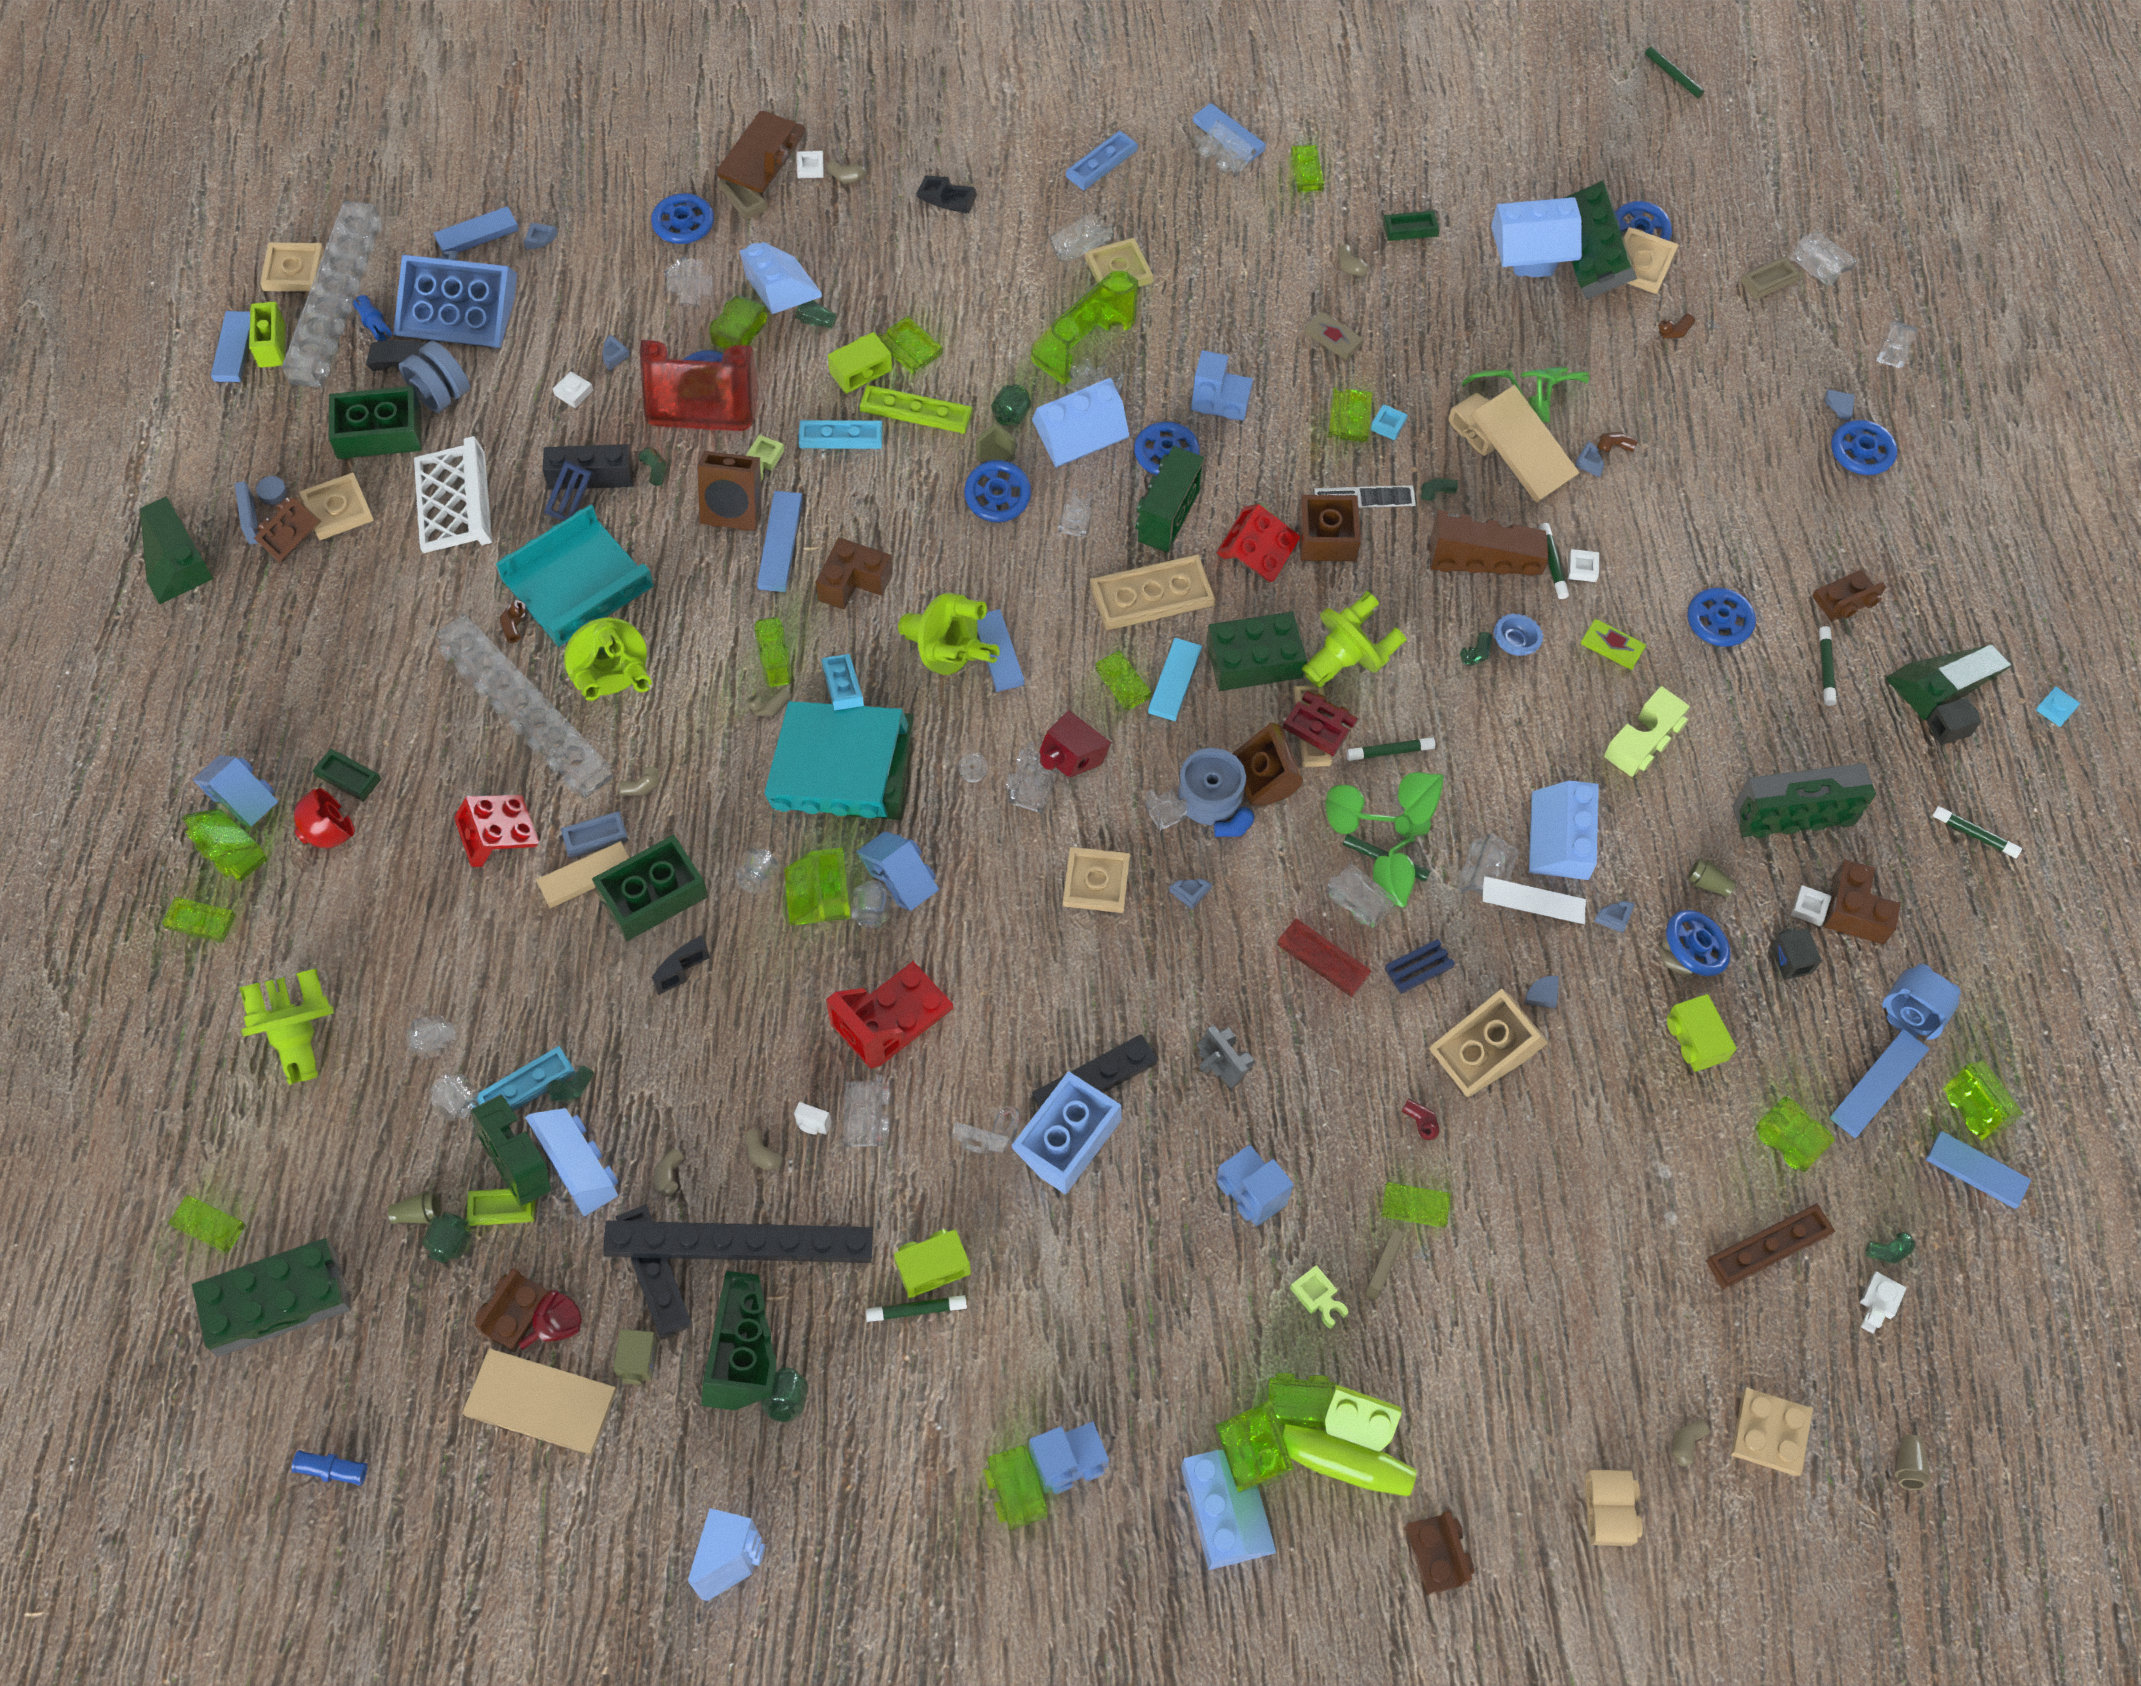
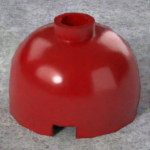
M314 788L297 802L294 809V823L296 826L294 832L304 844L309 842L313 846L323 849L335 848L355 834V827L349 815L344 819L338 811L342 807L340 803L322 788Z

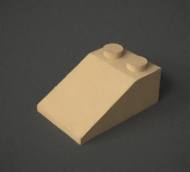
M1501 988L1430 1046L1429 1050L1466 1097H1470L1523 1064L1549 1042L1514 999Z

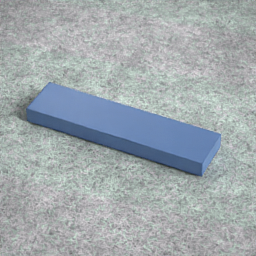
M774 491L757 581L758 590L787 591L803 500L802 493Z
M1903 1029L1829 1119L1856 1138L1928 1052L1929 1048Z

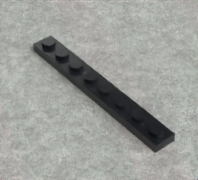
M606 1220L603 1255L604 1257L871 1263L873 1227Z

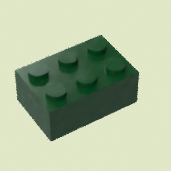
M414 386L329 394L328 439L337 459L422 451L421 405Z
M1174 445L1169 455H1163L1159 464L1160 472L1158 476H1152L1148 485L1149 493L1147 497H1141L1136 512L1140 514L1135 525V529L1138 530L1137 542L1169 553L1201 491L1205 457Z
M1293 611L1208 625L1206 645L1218 691L1289 681L1304 677V672L1301 669L1306 664L1307 658Z
M674 834L592 878L599 898L626 942L708 897L703 878Z

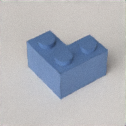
M1202 350L1195 373L1191 410L1244 421L1251 397L1253 378L1227 373L1229 355Z
M219 755L192 779L214 802L222 803L246 826L252 827L279 802L272 795L275 793L274 789L265 780L261 779L258 781L251 773L254 770L253 767L242 757L237 759L234 756Z
M884 831L856 851L870 876L884 882L899 907L911 911L939 890L934 882L936 876L933 870L923 863L920 858L921 850L912 839L908 840L900 835Z
M1248 1145L1222 1163L1217 1173V1183L1220 1189L1227 1196L1232 1195L1238 1203L1237 1209L1246 1221L1251 1220L1256 1227L1287 1206L1294 1186L1293 1182L1274 1159L1265 1164L1251 1145Z
M1093 1421L1067 1432H1064L1063 1427L1060 1426L1029 1439V1456L1044 1493L1051 1490L1053 1494L1062 1493L1073 1486L1071 1482L1083 1477L1085 1481L1096 1479L1105 1473L1103 1469L1108 1468L1109 1459Z

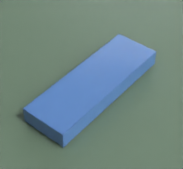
M1212 103L1193 116L1194 124L1246 163L1251 162L1265 151L1266 144Z
M1119 130L1067 169L1066 177L1082 190H1086L1138 150V144Z
M506 206L434 232L433 234L442 253L446 251H457L458 253L519 231V228L510 209Z
M226 311L211 372L214 382H241L249 349L250 312Z
M1001 610L987 612L984 619L977 620V636L980 642L996 644L999 647V657L990 655L998 660L995 663L986 661L996 692L1023 686L1024 677Z
M1943 1131L1937 1134L1925 1159L2014 1209L2020 1206L2031 1182V1179Z

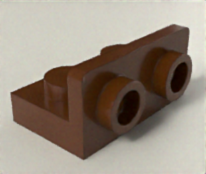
M301 497L285 498L276 508L279 512L272 519L266 518L257 527L259 533L254 539L279 562H283L322 522L303 504L304 500Z
M1861 569L1816 589L1812 597L1831 622L1841 617L1847 619L1861 608L1875 606L1881 601V595L1887 586L1884 582L1874 585Z
M512 1268L508 1274H504L497 1282L495 1294L489 1303L486 1302L480 1307L476 1314L474 1325L482 1335L515 1353L519 1347L518 1343L524 1339L532 1327L534 1310L537 1304L549 1290L525 1278L519 1270Z
M1450 1510L1443 1511L1441 1515L1408 1523L1405 1526L1427 1596L1466 1586L1472 1580L1471 1574H1474L1473 1561L1470 1554L1463 1551L1460 1539H1463L1462 1527L1458 1518H1453Z

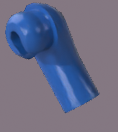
M1241 807L1230 822H1214V837L1243 836L1254 822V813L1248 807Z

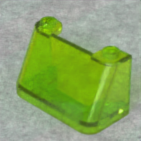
M1117 270L1109 273L1057 318L1033 342L1030 349L1032 362L1064 386L1074 378V370L1070 367L1073 363V356L1069 353V350L1097 325L1107 331L1112 329L1113 325H1123V329L1127 331L1136 323L1138 280L1125 271Z

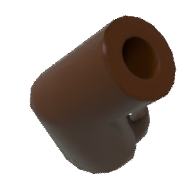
M1685 314L1677 324H1673L1671 320H1662L1658 325L1659 334L1665 339L1682 338L1695 323V318L1691 314Z
M1621 432L1603 433L1599 437L1600 441L1597 444V448L1608 453L1611 451L1612 446L1615 445L1634 452L1639 440Z
M514 600L500 616V624L508 643H515L521 639L517 626L525 616L526 605L520 600Z

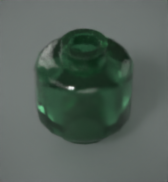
M1018 384L1003 386L991 403V410L995 415V420L1004 426L1019 425L1031 408V399L1028 391Z
M444 1211L442 1216H434L422 1238V1245L430 1251L428 1257L444 1264L447 1263L448 1259L456 1260L461 1258L472 1236V1230L467 1226L469 1221Z
M785 1367L776 1371L772 1395L761 1400V1406L768 1417L779 1422H789L802 1414L808 1392L806 1379L793 1368Z

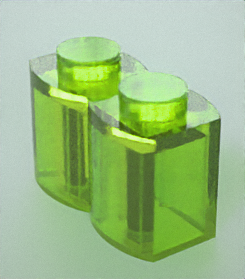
M740 295L734 296L731 301L726 302L723 313L717 319H713L709 326L712 344L738 355L743 354L752 342L753 337L762 330L767 321L766 306Z
M772 617L756 620L754 631L766 684L769 687L790 684L792 670L784 628L780 619Z
M1784 1096L1755 1127L1759 1138L1764 1144L1780 1150L1785 1162L1789 1166L1806 1172L1835 1141L1833 1135L1823 1125L1810 1118L1800 1105L1787 1096Z

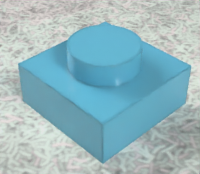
M1383 404L1373 420L1370 430L1396 440L1407 421L1408 414Z
M2055 686L2037 707L2036 711L2061 727L2081 703Z

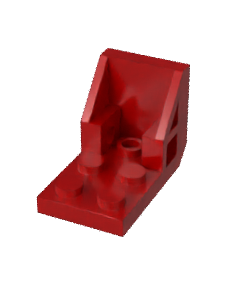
M914 961L871 994L864 988L836 991L826 999L830 1025L870 1069L883 1065L954 1009L953 1003Z

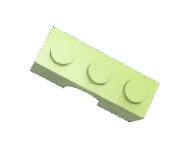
M1661 686L1644 704L1638 720L1645 724L1650 731H1638L1627 723L1610 742L1604 758L1631 777L1640 769L1645 771L1653 762L1655 757L1652 755L1656 750L1662 752L1672 739L1669 737L1672 732L1675 731L1678 734L1686 725L1688 719L1685 716L1690 706Z

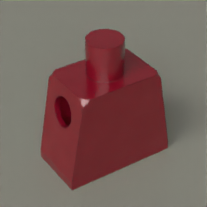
M1068 710L1047 731L1039 750L1040 762L1046 770H1052L1056 767L1066 776L1073 777L1102 765L1112 742Z

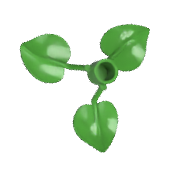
M1550 367L1544 370L1535 369L1521 373V378L1537 376V396L1528 397L1529 405L1543 423L1550 422L1549 407H1551L1550 398L1553 385L1562 380H1577L1587 384L1590 378L1588 372L1564 373L1568 372L1569 368ZM1511 370L1480 371L1468 376L1462 382V387H1464L1472 380L1483 376L1509 378L1512 385H1515L1521 392ZM1542 377H1545L1543 383L1548 382L1546 396L1542 394Z
M1415 772L1406 775L1402 779L1398 790L1399 803L1406 808L1400 816L1362 813L1361 811L1365 803L1364 796L1357 788L1351 785L1334 786L1326 795L1327 818L1331 827L1340 834L1353 833L1358 828L1359 818L1395 822L1396 831L1405 837L1403 841L1389 850V856H1379L1373 867V879L1378 891L1386 900L1400 907L1407 906L1408 897L1415 882V868L1407 855L1396 852L1408 843L1414 842L1415 836H1423L1429 832L1431 827L1430 819L1434 815L1442 792L1444 779L1442 774Z

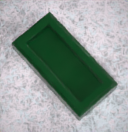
M1434 210L1383 215L1382 222L1387 241L1437 237L1439 235L1440 229Z
M332 748L312 770L318 778L362 802L381 781L378 773Z

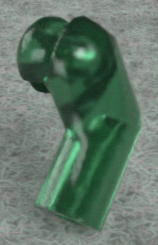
M646 447L639 452V461L651 467L649 482L652 485L660 486L664 480L666 461L656 449Z
M1433 478L1421 485L1420 498L1433 501L1435 499V492L1456 494L1458 480Z
M1488 632L1479 633L1476 647L1469 646L1468 650L1464 647L1460 651L1462 663L1467 666H1474L1487 660L1490 655L1493 636Z
M580 1066L572 1081L562 1082L553 1080L548 1084L547 1092L551 1095V1099L557 1102L579 1098L594 1076V1072L585 1066Z
M1900 1232L1896 1234L1897 1238L1888 1245L1869 1241L1865 1253L1867 1257L1890 1263H1899L1913 1253L1915 1241L1909 1233Z

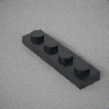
M1140 1034L1076 1068L1071 1073L1104 1093L1156 1065L1158 1059L1143 1035ZM1065 1075L1032 1092V1098L1039 1109Z
M647 1204L615 1216L616 1221L653 1222ZM630 1257L660 1339L692 1327L668 1259Z

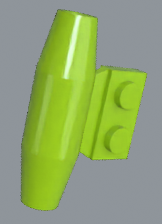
M1335 1385L1325 1413L1326 1431L1285 1424L1277 1445L1278 1452L1305 1467L1366 1490L1409 1497L1417 1475L1416 1469L1381 1451L1393 1439L1402 1414V1407L1339 1385Z

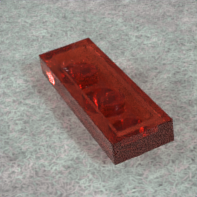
M1297 918L1294 919L1277 941L1279 947L1352 998L1371 974L1369 968Z

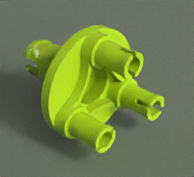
M1366 591L1350 608L1346 607L1340 613L1330 608H1326L1320 613L1321 620L1330 633L1325 638L1324 647L1301 669L1303 672H1306L1304 675L1317 688L1324 686V683L1331 680L1342 668L1354 666L1357 662L1367 670L1377 673L1390 661L1389 656L1407 641L1404 634L1396 627L1378 644H1373L1368 639L1360 626L1374 614L1372 610L1379 605L1378 600L1370 592Z
M944 593L936 597L928 605L924 614L905 613L899 619V634L905 635L904 638L908 641L912 640L918 643L919 654L924 665L934 673L942 675L956 673L968 660L975 661L978 659L995 663L998 659L990 655L998 657L1000 655L998 645L983 643L977 639V620L984 619L987 614V605L983 601L969 600L965 596L956 593Z
M617 618L590 620L589 623L580 627L568 641L564 652V666L574 686L581 690L586 700L594 701L600 695L620 692L633 684L637 692L641 693L650 689L648 685H652V680L646 673V644L639 631L632 624Z
M317 968L296 973L304 1000L301 1002V1006L295 1007V1004L291 1005L285 977L275 979L278 992L276 991L274 980L264 982L272 1009L268 1011L265 1008L260 982L239 987L247 1015L244 1016L246 1028L241 1029L242 1037L266 1031L269 1044L279 1053L288 1085L318 1077L316 1060L311 1045L315 1033L312 1019L334 1014L333 1006H329L327 996H323Z

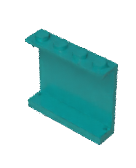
M592 504L582 510H578L570 518L552 526L549 531L536 539L528 541L523 547L511 554L505 555L499 562L495 563L501 580L515 597L526 605V610L558 647L568 642L572 635L580 627L589 623L590 620L606 618L654 587L648 567L644 563L638 566L597 520Z
M788 701L764 792L771 807L782 812L799 810L809 814L825 812L837 816L851 814L861 815L865 818L887 817L888 813L882 801L898 734H906L908 722L903 710L899 708L859 706L834 711L833 704Z

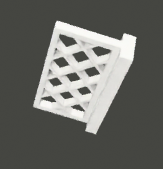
M475 436L464 438L463 446L414 457L421 551L427 553L476 540L481 545L492 543L485 452ZM463 456V460L456 468L449 465L453 458ZM436 463L437 466L429 475L423 472V465ZM444 469L452 472L443 483L436 479ZM458 477H461L465 480V483L456 491L450 486ZM433 483L439 488L431 497L425 495V491ZM447 491L453 494V497L444 506L438 500ZM461 499L467 505L458 514L452 509ZM433 506L439 508L441 511L433 520L426 517V514ZM449 514L455 517V519L446 529L439 524ZM462 522L468 525L469 532L459 535L454 533ZM435 529L442 532L437 540L428 542V537Z

